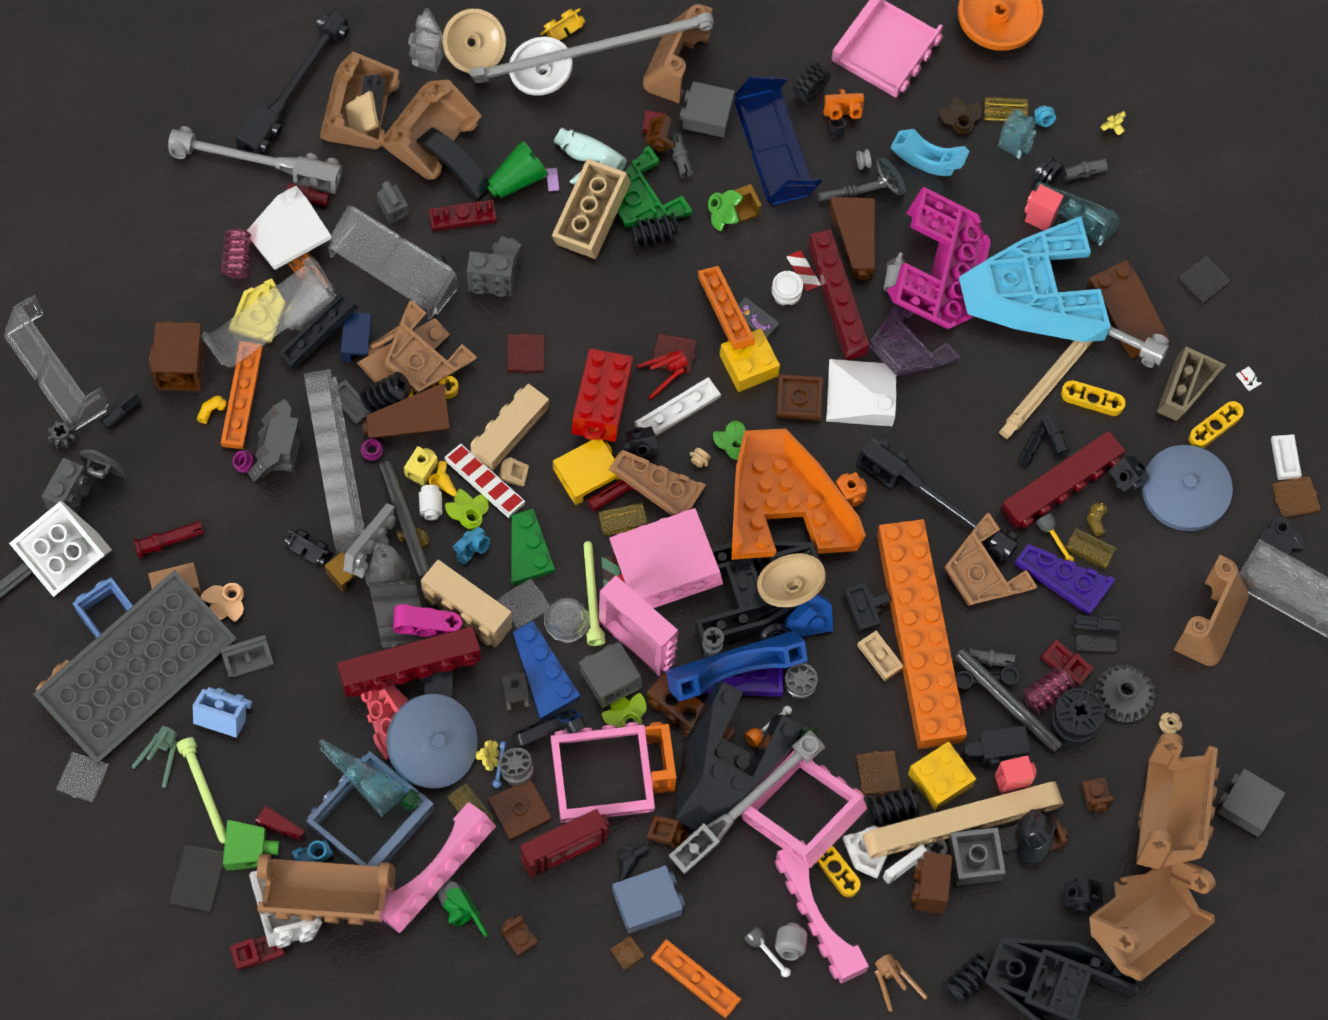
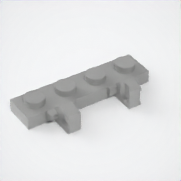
M386 503L345 553L343 571L363 578L369 567L365 561L367 554H371L373 550L380 553L386 550L389 543L386 537L387 530L392 529L396 520L394 516L395 506Z

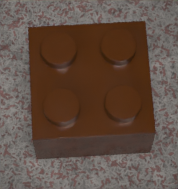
M923 852L921 859H917L913 873V879H916L917 882H915L911 894V902L915 903L914 910L943 914L949 897L952 855Z

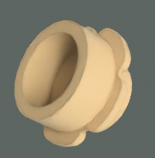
M700 448L690 452L691 462L699 468L708 466L711 456Z
M1164 713L1161 716V721H1159V727L1164 733H1176V731L1181 729L1182 722L1176 713Z

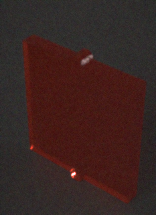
M524 333V335H507V372H524V374L528 372H544V335H528L527 333Z
M658 333L656 348H653V359L682 350L688 361V365L683 367L685 371L683 374L690 375L692 361L695 360L696 340ZM667 365L656 368L670 371Z

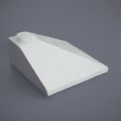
M297 186L278 195L245 232L274 270L332 239L319 216Z
M830 359L826 422L893 426L896 410V364Z
M62 501L58 502L9 543L53 597L112 551L99 533Z

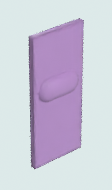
M557 168L546 169L548 172V190L558 191Z

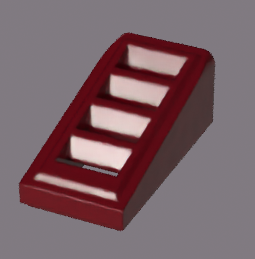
M265 806L255 820L256 825L265 828V830L303 842L306 839L303 829L268 806Z

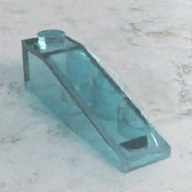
M1040 181L1036 184L1035 191H1037L1041 184L1064 195L1058 214L1067 221L1081 216L1086 235L1100 246L1117 229L1120 218L1114 211Z
M324 739L319 741V747L381 817L403 799V787L395 778L391 780L388 775Z

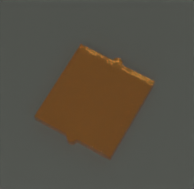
M1310 476L1271 485L1276 498L1275 504H1278L1281 516L1289 518L1321 510L1316 497L1317 491H1314Z
M875 750L873 753L856 755L863 795L876 793L883 795L885 792L901 790L894 750L877 752Z

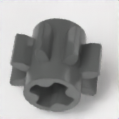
M66 420L64 423L55 421V425L52 428H48V432L51 435L48 437L50 443L55 442L57 449L60 447L68 449L71 442H76L75 436L72 435L76 432L74 426L69 427Z

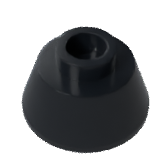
M773 621L759 628V641L787 633L788 629L784 624Z

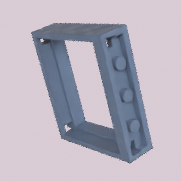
M369 751L365 756L363 755L360 759H357L354 764L355 768L350 773L346 772L340 778L339 785L334 791L331 789L326 793L323 798L324 802L318 808L314 807L311 810L312 813L307 817L306 822L308 828L323 840L326 839L332 848L353 865L379 867L381 862L388 863L432 814L434 803L420 793L418 797L421 800L418 803V808L368 864L363 862L322 828L320 824L371 768L404 795L410 789L418 791Z

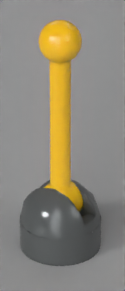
M1052 513L1037 520L1036 523L1042 531L1051 533L1066 557L1065 561L1070 560L1074 562V557L1068 554L1054 531L1056 520Z

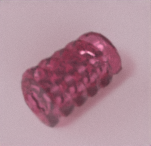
M231 229L224 234L223 257L220 269L228 277L235 279L248 277V272L245 271L249 269V264L246 262H249L250 257L247 254L251 252L249 248L251 240L248 238L252 237L248 231Z
M1054 667L1052 672H1047L1045 677H1040L1038 683L1033 682L1030 687L1025 688L1023 695L1028 706L1035 713L1040 714L1039 706L1043 710H1047L1046 701L1053 705L1055 703L1053 696L1059 700L1061 697L1060 691L1065 693L1069 691L1067 686L1074 689L1076 684L1065 670L1060 667Z

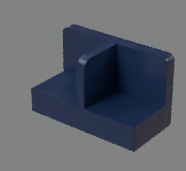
M353 312L344 321L341 344L342 362H351L352 355H368L369 343L371 342L370 313Z

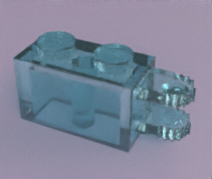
M1018 109L1017 111L1013 110L1004 123L998 147L1020 159L1024 152L1028 153L1034 143L1032 140L1037 132L1034 131L1036 126L1035 118L1031 116L1028 118L1022 114L1023 111Z

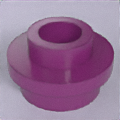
M368 439L361 445V454L366 460L375 461L382 456L383 446L376 439ZM374 448L376 452L369 453L368 450Z
M239 451L233 457V466L239 472H248L254 464V456L250 451Z

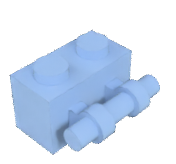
M208 687L207 690L202 689L193 704V724L237 737L246 722V709H251L253 701L245 699V696L240 694L226 693V690L221 688L214 689Z

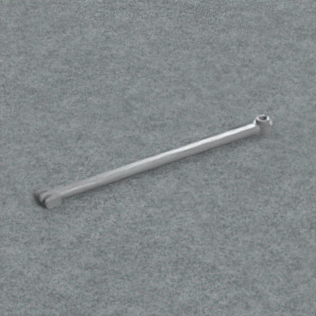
M702 13L690 19L489 68H484L483 66L473 68L469 74L473 81L479 84L489 81L488 78L697 27L701 31H707L713 28V16L711 13Z

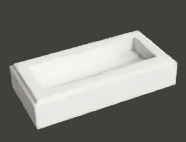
M1294 434L1272 436L1271 444L1278 480L1300 478L1302 474Z
M923 844L885 871L883 878L887 884L892 883L916 865L917 859H921L923 852H927Z

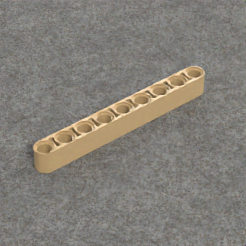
M1048 782L873 829L864 833L862 837L868 855L873 859L919 847L921 844L926 845L945 840L950 837L951 833L981 830L1021 819L1031 809H1035L1038 812L1052 811L1063 806L1064 802L1056 782Z

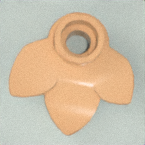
M228 583L224 587L218 585L211 586L200 596L204 602L211 604L210 609L221 621L228 616L232 621L236 622L243 614L244 607L241 601L244 597V591L237 583ZM231 592L237 593L234 598H230L228 595Z

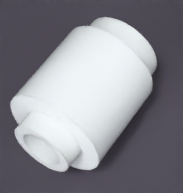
M425 485L421 487V492L419 493L420 515L426 520H436L438 516L442 515V493L436 485Z

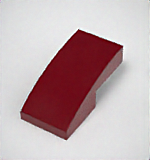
M1057 639L1050 644L1040 657L1054 670L1078 686L1094 669L1079 654L1071 653Z
M266 936L255 940L250 938L230 946L237 969L255 966L286 956L284 947H269Z

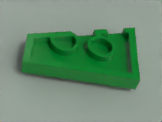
M534 509L512 515L511 586L554 573L555 568Z

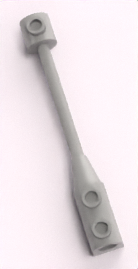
M182 126L180 130L173 129L169 137V153L177 159H183L186 157V154L191 155L193 150L197 149L271 165L293 175V184L307 188L311 186L314 190L336 194L341 180L342 165H339L338 160L334 158H328L324 162L318 160V157L312 153L306 154L305 157L275 158L196 141L195 133L187 126Z
M1111 326L1107 334L1140 349L1139 357L1143 358L1141 362L1150 368L1155 364L1160 366L1169 349V340L1161 334H1153L1152 338L1148 337L1145 342Z
M809 730L792 745L796 752L728 814L722 815L707 825L703 824L669 855V858L683 874H686L713 850L734 823L733 821L799 761L803 759L808 764L825 748L812 731Z

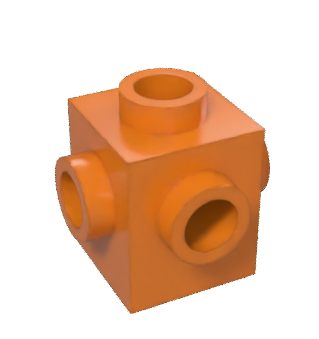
M857 472L843 474L837 479L835 485L852 507H856L864 501L867 485L863 478H859Z

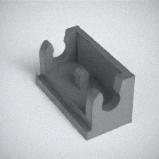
M265 635L220 649L229 679L274 665Z

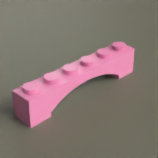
M468 802L454 817L455 824L446 844L430 865L403 887L394 892H389L382 920L398 933L410 923L496 827L484 812Z
M784 849L778 851L777 860L775 861L776 867L780 874H785L788 880L786 881V886L790 894H795L799 902L796 903L798 910L802 916L806 915L809 921L807 926L813 937L817 936L820 942L818 948L822 956L828 958L831 964L829 969L834 979L838 978L842 984L867 972L868 964L858 945L853 947L833 932L821 916L810 888L809 867Z

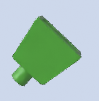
M227 820L223 866L225 870L257 867L260 854L279 855L280 842L267 840V833L263 827Z

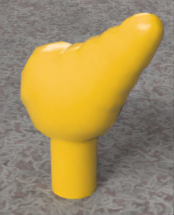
M439 461L437 473L429 477V485H436L440 490L447 492L451 496H456V489L449 475L446 474L447 463Z

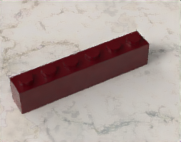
M830 229L810 234L808 247L845 360L867 356L869 342L832 231Z
M1107 431L1005 500L1000 511L1016 531L1022 527L1026 529L1035 522L1036 517L1047 515L1051 512L1054 505L1065 503L1070 498V494L1075 491L1079 493L1085 489L1089 481L1100 479L1107 469L1114 467L1123 458L1125 450L1114 436Z
M472 626L337 663L345 697H357L368 691H379L390 685L405 684L409 680L416 678H427L438 672H449L454 668L464 665H474L481 661V653Z

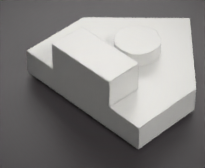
M872 826L858 833L843 836L844 844L855 869L877 879L887 855L871 859L862 835L878 827Z

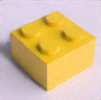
M761 328L752 332L755 338V345L733 350L729 341L721 344L720 357L738 392L779 375L780 364Z
M949 741L911 765L908 772L909 777L934 811H937L972 788L976 780Z

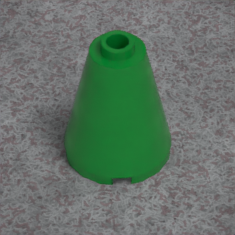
M524 141L515 147L488 180L490 185L487 188L494 197L499 196L503 198L548 176L545 167Z

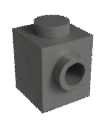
M501 236L499 242L493 244L490 254L514 256L515 268L522 255V244L514 238Z

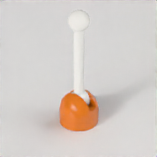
M785 706L779 715H790L792 712L791 707ZM769 723L762 729L752 728L744 734L745 740L751 747L756 749L759 746Z

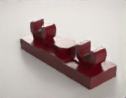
M494 200L429 209L432 232L497 222Z

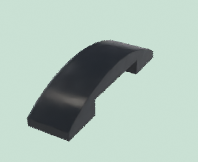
M431 127L417 139L416 142L431 156L435 155L462 181V186L476 200L489 191L487 187L490 184L487 176L474 160L448 136Z

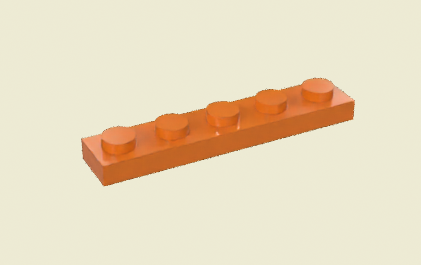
M719 266L699 270L698 278L733 350L755 345V338Z
M240 342L222 433V447L244 449L262 358V344Z

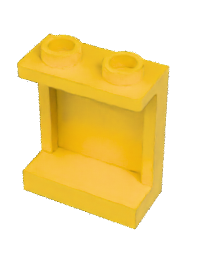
M602 439L599 441L591 440L553 460V470L575 505L583 502V496L615 479L617 481L620 480L618 476L608 470L614 461V457L612 456V448L607 441L603 442Z

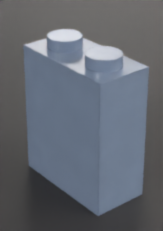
M666 865L612 884V892L628 934L682 915V907L685 906L681 893H676L674 885H677L674 873L673 871L668 872Z

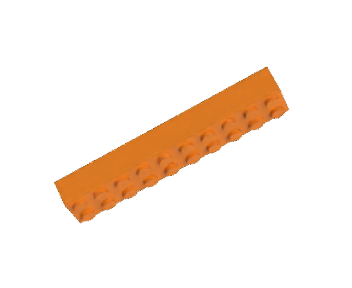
M924 519L879 525L877 540L887 592L891 600L890 607L900 659L904 666L902 670L917 748L938 747L948 741L951 745L964 743L967 733Z

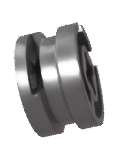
M805 663L791 666L787 670L784 680L786 692L795 699L809 698L815 692L817 686V673L812 666Z
M513 748L507 750L500 757L499 767L501 774L509 785H524L532 779L534 766L531 756L526 750Z

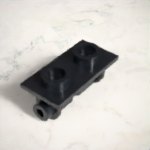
M371 74V76L364 75L362 95L369 91L373 92L378 121H381L385 78L379 77L376 74Z
M300 528L288 530L293 535L292 537L288 536L284 542L287 548L299 555L303 554L305 548L308 549L304 558L317 566H324L328 559L325 557L326 554L334 553L328 549L329 545L319 539L316 541L310 539V534Z

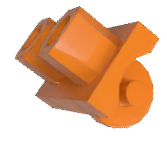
M839 89L838 94L825 95L824 116H830L831 120L840 119L842 115H850L853 119L861 118L864 95L863 93L845 94L844 89Z

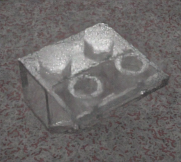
M425 8L423 14L417 18L415 33L412 32L408 41V44L411 45L409 55L412 56V65L437 72L444 56L442 32L430 9Z

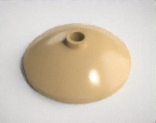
M467 9L457 13L448 21L443 32L442 45L449 62L457 69L469 73L473 68L496 66L503 57L506 37L502 25L492 14L480 9ZM470 38L474 40L473 46L468 44Z
M790 554L772 561L762 570L757 581V588L761 598L768 604L777 607H794L808 602L820 592L826 580V573L822 563L817 558L807 554Z

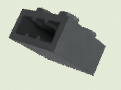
M693 81L691 89L686 90L684 100L687 102L686 108L682 107L680 113V120H683L682 129L724 138L734 102L735 91Z
M470 251L467 266L468 291L476 294L492 293L500 297L512 296L515 277L514 256Z
M65 458L61 460L42 494V499L48 511L58 502L62 501L76 514L80 509L79 503L83 496L86 497L91 488L84 466Z
M620 641L605 646L603 650L593 655H587L579 662L580 672L602 708L643 688L641 675Z
M1244 768L1240 775L1235 773L1229 783L1232 789L1229 794L1223 793L1217 803L1221 805L1217 813L1259 837L1281 802L1285 792Z

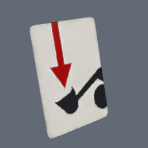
M1250 367L1236 374L1248 391L1262 384Z

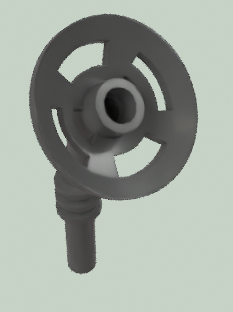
M880 157L877 160V169L880 175L877 181L860 186L849 185L847 188L843 186L842 189L819 192L818 197L820 201L829 200L831 197L852 198L853 196V198H856L859 194L883 187H888L894 193L903 195L906 192V187L901 175L893 164L887 159Z

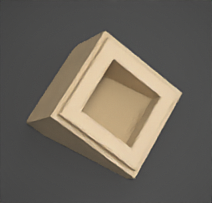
M510 457L502 461L498 477L504 483L523 487L529 465Z

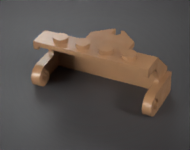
M1165 733L1160 736L1148 762L1145 793L1139 812L1140 820L1138 821L1140 836L1136 864L1159 870L1161 866L1167 867L1202 857L1208 846V840L1211 839L1213 833V826H1210V820L1212 821L1215 813L1212 801L1215 800L1217 794V787H1214V781L1216 782L1219 774V768L1216 767L1218 748L1209 746L1203 756L1182 758L1179 755L1183 747V738L1175 733Z
M260 854L257 864V877L266 885L262 902H258L257 911L261 914L276 915V919L290 920L291 916H300L301 921L314 922L315 918H324L326 923H339V919L349 920L348 924L363 925V921L382 922L389 892H394L396 868L391 863L381 862L378 867L271 859L270 854Z
M1189 862L1167 867L1161 866L1159 870L1153 868L1148 873L1142 875L1121 877V883L1126 885H1120L1118 882H1115V898L1090 916L1091 937L1096 939L1121 973L1141 981L1215 923L1214 914L1200 909L1189 890L1192 889L1206 894L1215 887V879L1208 870Z

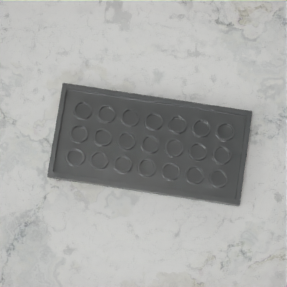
M173 570L34 692L33 696L92 761L97 764L221 653V648L229 646L237 638L178 572Z

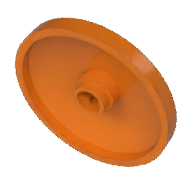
M959 0L958 19L967 36L975 43L993 50H1012L1025 45L1037 34L1043 17L1041 0Z

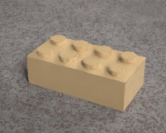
M590 159L586 160L552 234L556 245L594 259L597 258L631 183L626 172Z
M437 560L421 579L424 601L432 607L436 605L442 611L457 613L462 619L461 627L464 629L473 626L475 634L478 635V639L487 646L491 644L496 648L511 630L512 612L440 560Z

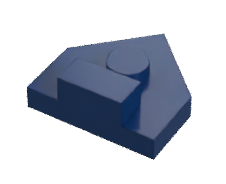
M818 593L808 602L798 605L783 623L788 629L795 631L801 637L832 632V604L830 600Z

